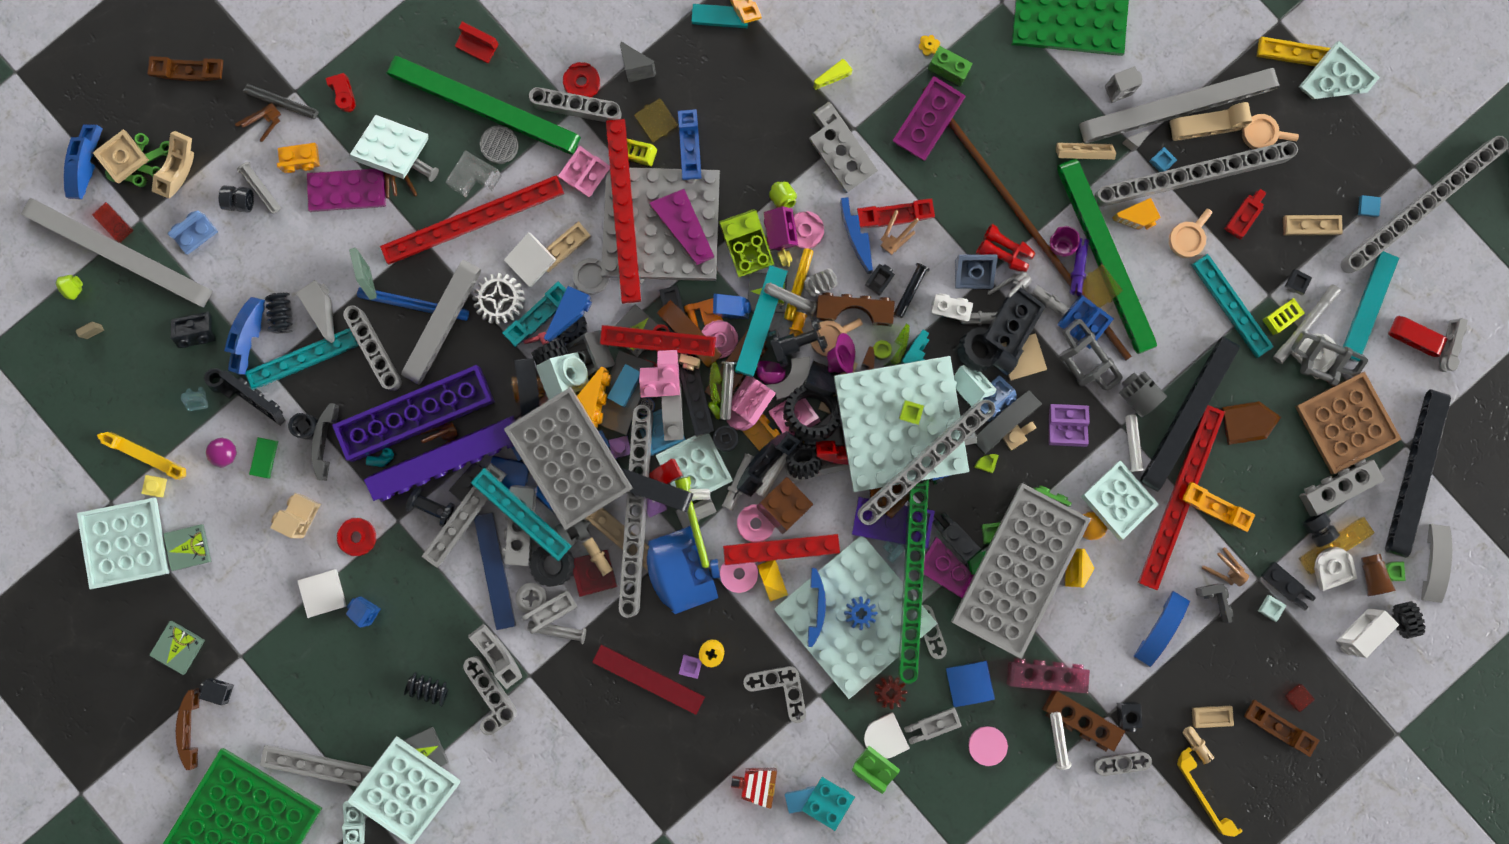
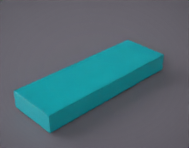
M693 4L692 24L736 28L748 27V23H743L731 6Z

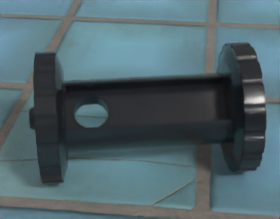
M416 487L411 493L405 509L410 512L413 508H417L440 519L439 525L444 527L452 516L455 504L450 502L447 507L422 496L421 488ZM443 509V513L437 514V510Z

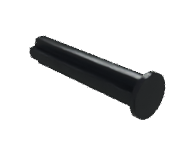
M916 263L917 268L894 311V315L899 318L904 317L926 271H930L928 267L920 263Z

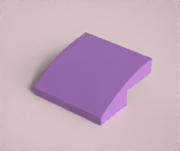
M1050 404L1049 445L1087 447L1089 444L1088 425L1090 424L1089 406Z

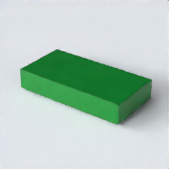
M257 438L249 475L270 479L279 441Z

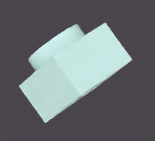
M578 352L550 358L536 366L548 400L569 387H572L575 394L578 395L589 382L587 368L580 359Z

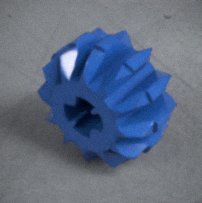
M861 596L859 597V603L854 598L851 599L854 606L846 604V607L851 609V611H844V615H851V617L846 619V622L849 623L854 620L851 625L852 628H855L857 623H859V630L863 629V623L867 628H870L868 621L876 622L875 619L871 618V615H878V612H871L876 605L872 604L868 607L870 599L867 598L863 604V597ZM860 608L866 611V615H862V619H859L858 615L856 616V612Z

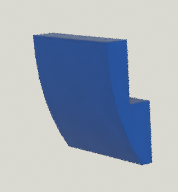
M1080 295L1057 325L1065 329L1074 320L1082 319L1090 331L1094 333L1097 341L1114 318L1097 307L1085 296ZM1079 325L1070 331V335L1078 341L1086 335Z
M492 456L491 463L507 474L501 482L505 487L510 489L513 485L526 486L529 470L524 462Z
M987 660L946 668L954 707L995 699Z

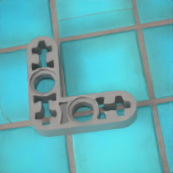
M786 666L749 673L745 676L744 687L748 691L783 686L790 720L794 723H801L805 720L806 710L798 670L795 667ZM788 670L796 673V676H793V680H789L786 677L782 678L784 682L779 683L780 676L778 671H782V675L788 674ZM769 673H773L777 677L774 684H768L765 680ZM758 675H763L765 686H760L761 682L755 683V687H751L750 684L747 685L746 682L749 681V677L758 680L760 679ZM791 689L799 691V697L796 700H791L788 697ZM801 701L802 705H798V710L803 712V714L800 715L799 719H796L795 716H792V713L795 712L794 705L790 707L789 704H796Z

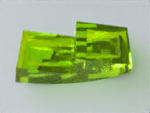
M907 323L894 341L900 345L890 361L894 365H898L908 344L910 325Z
M716 362L712 363L710 371V393L714 405L721 403L716 384L722 383Z

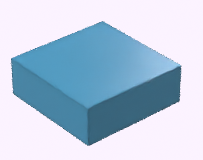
M1163 147L1149 162L1159 172L1167 171L1177 159Z
M1360 196L1358 215L1380 216L1381 197Z

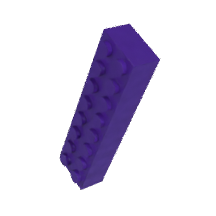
M475 365L332 426L346 461L354 462L491 405L495 401L482 369Z
M514 415L370 475L364 481L373 501L378 499L380 502L385 501L395 495L394 492L402 494L410 490L414 484L418 487L431 480L430 477L434 476L437 479L446 475L449 469H452L453 472L463 468L466 462L470 461L473 464L482 460L485 454L492 456L499 453L504 446L507 449L514 447L504 428L516 421Z

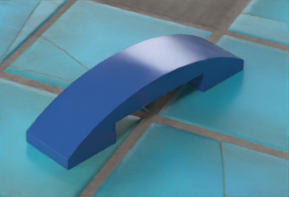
M697 109L678 111L682 180L702 179Z
M811 568L810 587L818 588L816 627L808 626V647H813L823 627L826 611L824 586L816 568Z
M1172 591L1163 606V612L1146 640L1141 642L1133 657L1149 667L1155 663L1178 629L1190 601Z

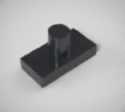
M473 463L449 491L462 502L473 487L471 482L483 468L478 463Z

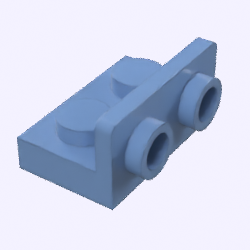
M197 210L189 213L181 223L172 226L171 231L167 234L188 255L218 231L207 216Z
M1000 375L991 382L997 389L996 392L991 396L983 398L984 400L992 401L995 405V413L987 420L988 422L995 419L1007 406L1009 407L1017 399L1015 389ZM986 403L982 404L980 408L983 414H986L989 410V406Z

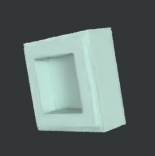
M1267 595L1258 612L1277 622L1287 605Z

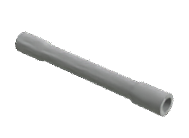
M1332 284L1300 326L1273 356L1276 362L1283 364L1292 353L1291 347L1302 331L1307 332L1327 306L1333 302L1341 292L1339 287Z

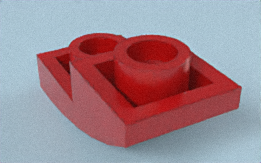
M670 459L649 473V478L669 485L683 476L675 459Z

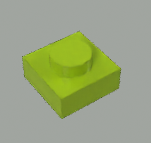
M904 400L899 419L919 425L924 406Z

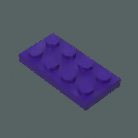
M858 497L851 535L905 545L908 506L904 505L892 519L884 514L872 525H866L859 520L857 513L869 498ZM928 509L925 549H928L934 517V511ZM864 511L863 519H871L872 511ZM914 512L912 514L913 521L917 523L921 521V514ZM913 531L911 539L914 542H918L920 540V533Z

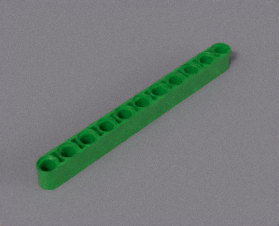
M394 56L386 72L396 80L567 154H574L581 139L578 134L401 57Z
M1072 159L1057 165L1059 177L1084 235L1089 240L1090 249L1135 352L1141 354L1156 348L1155 336L1079 161Z
M929 479L924 480L921 484L918 483L908 492L898 676L903 682L908 684L915 682L918 677ZM918 492L922 495L921 503L914 501V493ZM914 512L921 514L922 518L918 523L912 519ZM913 531L920 533V540L918 542H914L911 539ZM913 550L919 553V559L916 562L910 559V553ZM912 570L918 573V578L915 581L909 579V572ZM912 589L917 592V598L913 601L909 600L907 596L908 592ZM910 609L916 612V617L913 620H908L906 617L907 611ZM908 629H913L915 632V637L911 640L905 637ZM907 649H912L914 656L911 659H905L904 652ZM904 670H912L913 675L910 679H904Z

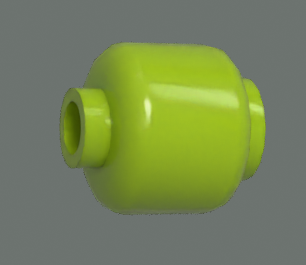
M776 182L771 186L769 198L777 208L782 206L792 208L796 203L797 193L788 182Z

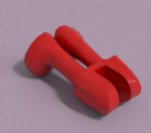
M991 224L984 235V240L977 249L976 255H997L999 259L1008 263L1009 269L1027 272L1029 264L1018 259L1017 256L1020 255L1026 259L1033 260L1036 253L1023 241L1020 244L1011 241L999 232L996 225ZM990 241L996 242L1008 248L1009 250L1013 251V253L1010 254L1002 250Z

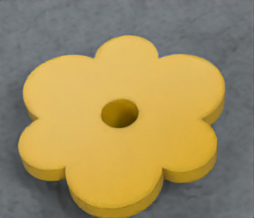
M933 35L922 36L919 49L922 50L925 56H929L931 53L935 54L940 46V41L935 39Z

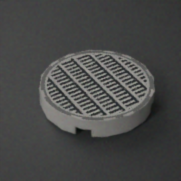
M503 126L489 128L482 135L480 141L481 152L485 158L496 164H504L507 161H511L517 154L519 147L513 131Z

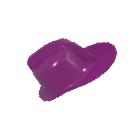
M841 333L838 336L835 347L827 353L828 371L830 373L853 372L856 354L855 345L846 333Z

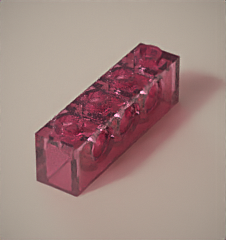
M1014 658V661H1008L1007 685L1088 694L1090 670L1084 668L1083 664H1072V667H1067L1062 662H1053V665H1046L1045 661L1042 660L1026 663V659ZM1028 668L1033 670L1031 678H1026L1024 674ZM1047 670L1052 672L1050 680H1045L1044 673ZM1066 672H1070L1072 676L1068 682H1065L1063 679Z

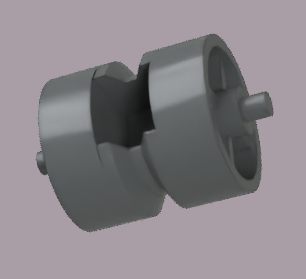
M581 520L567 530L563 528L561 523L555 526L556 532L571 546L576 544L578 539L582 541L591 536L588 525L591 524L590 521Z

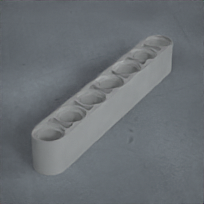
M466 260L461 261L401 373L403 377L418 385L423 381L481 273L480 268Z

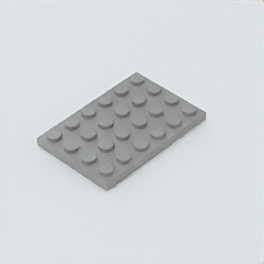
M572 387L564 390L504 428L565 530L633 489Z

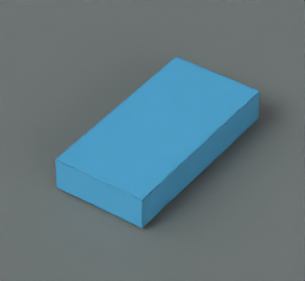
M625 364L607 398L625 407L639 382L640 372Z

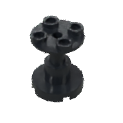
M810 316L814 330L798 336L792 333L780 337L776 329L769 332V337L773 336V340H770L778 362L782 361L780 363L782 368L789 366L788 355L799 352L801 346L818 341L823 353L825 352L828 344L825 336H821L819 333L821 325L818 318L814 319L813 316Z

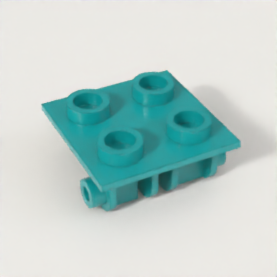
M821 777L802 811L836 831L855 796L850 794L848 790L840 788L826 778Z

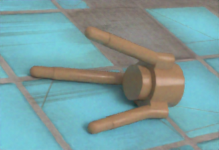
M895 210L884 235L880 239L883 242L880 246L892 255L915 234V231H912L904 238L919 221L918 218L898 238H895L893 235L888 237L898 214V210Z
M1225 547L1223 551L1232 563L1221 553H1217V555L1230 568L1228 572L1230 577L1204 565L1202 566V569L1227 581L1230 585L1235 583L1237 586H1242L1249 578V575L1244 571L1245 569Z

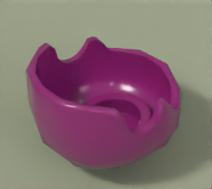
M1069 226L1058 227L1050 238L1051 251L1062 257L1074 254L1080 242L1079 233Z
M772 361L758 362L757 376L765 384H777L785 378L786 370L784 369L783 371L779 363Z
M223 437L211 441L205 452L207 460L213 466L224 468L233 463L237 455L236 446L233 442Z

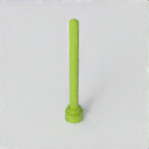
M690 476L675 480L677 488L690 492ZM691 500L687 514L701 565L703 568H708L709 561Z

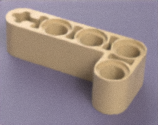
M1244 102L1235 104L1228 110L1180 117L1171 120L1169 123L1172 138L1174 141L1242 130L1252 122L1249 103Z

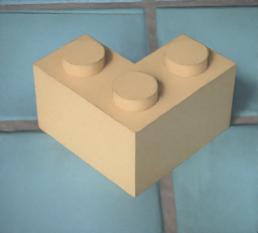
M295 493L288 499L286 511L279 510V512L274 514L270 528L289 538H304L321 504L302 494Z

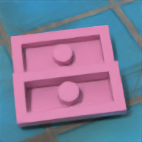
M579 146L558 175V178L590 198L609 171L610 166Z
M746 376L733 395L731 409L755 425L776 392L754 377Z

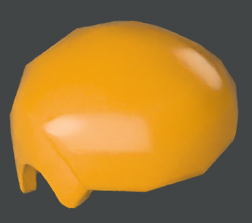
M1094 511L1083 514L1091 519L1083 537L1087 540L1102 538L1107 532V526Z

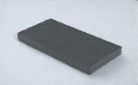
M619 351L615 365L610 373L611 382L609 386H606L605 394L608 397L625 364L639 372L640 368H652L655 364ZM639 382L625 407L607 398L606 404L602 405L601 409L603 420L598 425L628 436L632 426L633 411L640 405L643 398L641 397Z

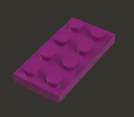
M933 76L893 139V143L925 162L966 98V95Z
M378 169L307 173L308 211L319 212L386 207L384 172Z

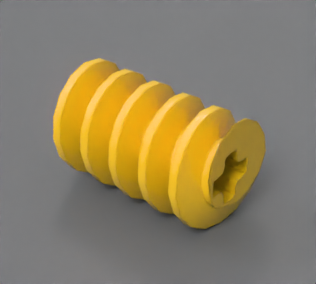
M711 639L702 644L699 650V659L702 664L707 667H715L723 660L724 647L719 641ZM714 649L716 655L709 657V652L707 651Z

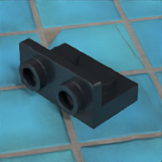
M205 312L171 319V339L178 348H187L216 341V336L212 332L211 314Z

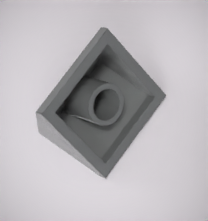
M621 41L620 49L628 82L654 77L656 75L654 61Z

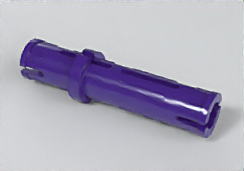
M1080 238L1075 255L1074 270L1071 272L1070 294L1075 295V289L1077 288V296L1082 295L1083 280L1086 279V273L1084 272L1089 240L1084 239V245L1082 246L1083 238Z

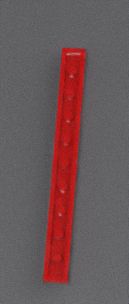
M625 119L606 120L622 304L641 302Z
M555 175L381 245L380 248L386 263L390 265L565 193L558 176Z
M1208 405L1198 422L1138 583L1154 590H1158L1190 506V504L1182 499L1190 482L1197 485L1199 483L1225 414L1222 410Z

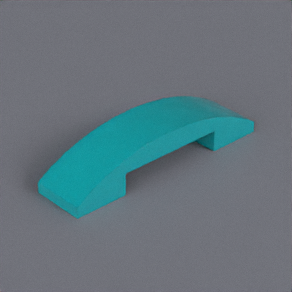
M559 281L556 282L540 301L518 321L515 320L502 333L517 347L556 313L566 288Z

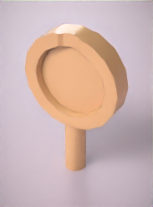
M1266 114L1252 116V122L1242 129V138L1251 149L1274 145L1278 139L1297 141L1299 138V134L1279 131L1277 122Z
M1206 209L1196 223L1183 222L1171 230L1169 245L1176 255L1182 258H1191L1198 255L1204 249L1206 235L1201 227L1213 213L1210 209Z
M860 318L843 327L834 321L826 320L820 322L821 330H819L821 336H825L828 346L824 353L818 341L812 342L811 346L817 354L827 357V353L835 347L837 338L841 333H848L863 325Z

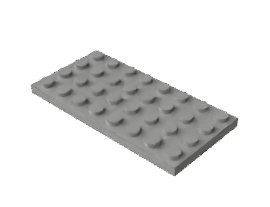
M1020 483L951 622L1022 659L1091 519Z

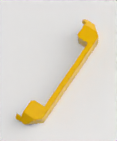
M111 432L97 434L102 444L118 449L147 463L174 479L181 480L186 477L185 467Z
M1187 748L1181 753L1177 766L1219 833L1227 836H1237L1242 832V829H1237L1233 821L1228 818H1224L1221 821L1218 820L1189 772L1195 769L1197 764L1189 753L1192 749Z

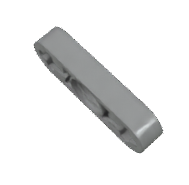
M923 604L922 606L930 611L929 614L937 622L932 608ZM937 624L934 626L937 630L936 635L928 637L925 634L924 639L930 655L935 659H941L946 655L947 648ZM940 637V641H937L939 647H943L941 655L933 653L932 650L935 649L934 643L929 645L928 641H933Z
M1143 751L1103 756L1094 761V770L1102 776L1143 771L1150 768L1152 759L1150 755ZM1140 756L1146 759L1143 765L1132 763V760H1140ZM1121 758H1125L1128 762L1127 767L1124 769L1118 767V761ZM1111 760H1113V767H1105V771L1099 768L1103 761L1109 765L1112 764Z

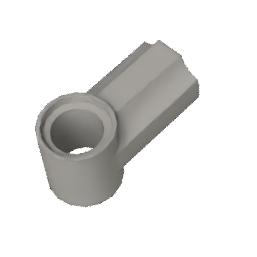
M711 498L693 504L697 521L717 512ZM679 509L675 512L682 527L690 526L687 512Z

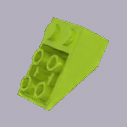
M755 209L719 221L738 277L774 265Z

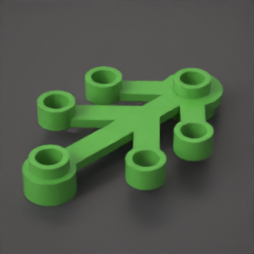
M138 133L135 136V142L142 152L145 145L148 144L149 138L143 133ZM144 137V140L140 142V138ZM169 141L162 142L158 149L145 154L149 159L148 162L163 155L167 157L168 150L164 151V149L169 145ZM143 165L137 170L153 177L155 171L161 168ZM106 170V171H105L106 177H107L110 181L115 182V180L111 177V175H110V174L107 172V170ZM139 174L135 176L130 175L124 179L138 187H144L147 183L146 178ZM142 178V182L138 184L137 180Z

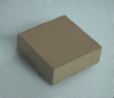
M90 322L76 329L78 337L89 339L104 331L102 325L95 322Z

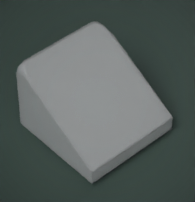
M1146 130L1128 137L1122 144L1131 151H1135L1148 136L1149 131Z

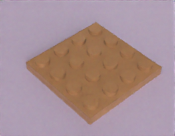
M1365 371L1295 406L1331 474H1336L1402 440Z

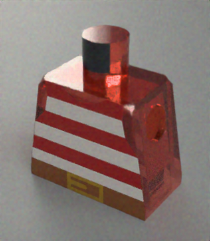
M745 768L744 777L732 776L731 788L742 789L741 799L771 809L777 768Z

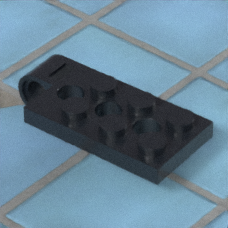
M1021 287L1011 297L1007 295L982 339L997 350L991 364L1006 375H1009L1016 368L1019 358L1024 351L1022 348L1046 307ZM1018 306L1023 308V316L1019 315L1017 311ZM1009 322L1015 324V331L1010 330ZM1001 337H1004L1006 339V347L1001 345Z
M217 368L210 369L205 373L204 381L211 391L221 392L229 399L235 393L279 426L284 423L285 419L282 415L283 411L279 409L280 406L273 400L268 402L264 398L265 395L255 388L253 391L249 387V383L241 377L237 379L226 370L221 371ZM214 378H221L218 383H212Z

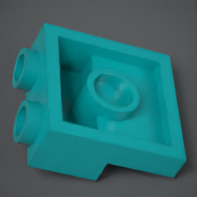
M923 329L918 334L900 364L925 360L923 359L925 353L922 350L929 342V339H927L929 333Z

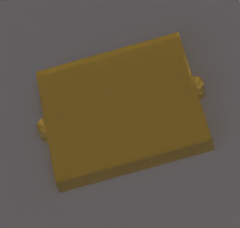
M660 98L650 105H645L644 109L634 115L652 143L663 135L667 136L668 132L678 126Z
M1103 264L1093 272H1089L1086 279L1083 280V292L1099 308L1108 302H1112V299L1123 291Z

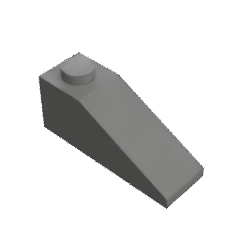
M314 280L296 292L323 337L332 343L335 341L332 300L328 295L330 291L324 283L320 284Z

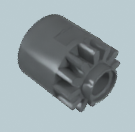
M1145 371L1139 375L1134 372L1121 383L1124 388L1119 392L1141 418L1155 409L1167 397Z

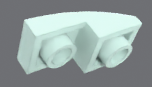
M345 801L343 803V844H364L365 814Z

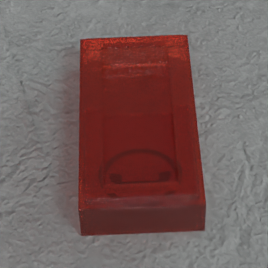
M107 202L92 214L119 243L134 231Z

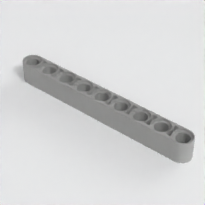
M983 399L970 407L860 507L857 513L859 520L866 525L875 523L995 413L994 403ZM984 403L989 406L986 414H983L980 410L981 405ZM969 416L974 419V424L971 427L966 425V419ZM954 430H958L960 436L954 441L951 438V433ZM940 443L945 445V451L942 454H938L936 451V447ZM928 456L931 460L930 465L923 467L921 461L924 457ZM910 470L916 472V477L913 480L907 479V473ZM900 483L901 491L894 494L892 486ZM880 497H886L887 503L883 507L877 505ZM866 510L872 511V517L869 520H864L862 517Z

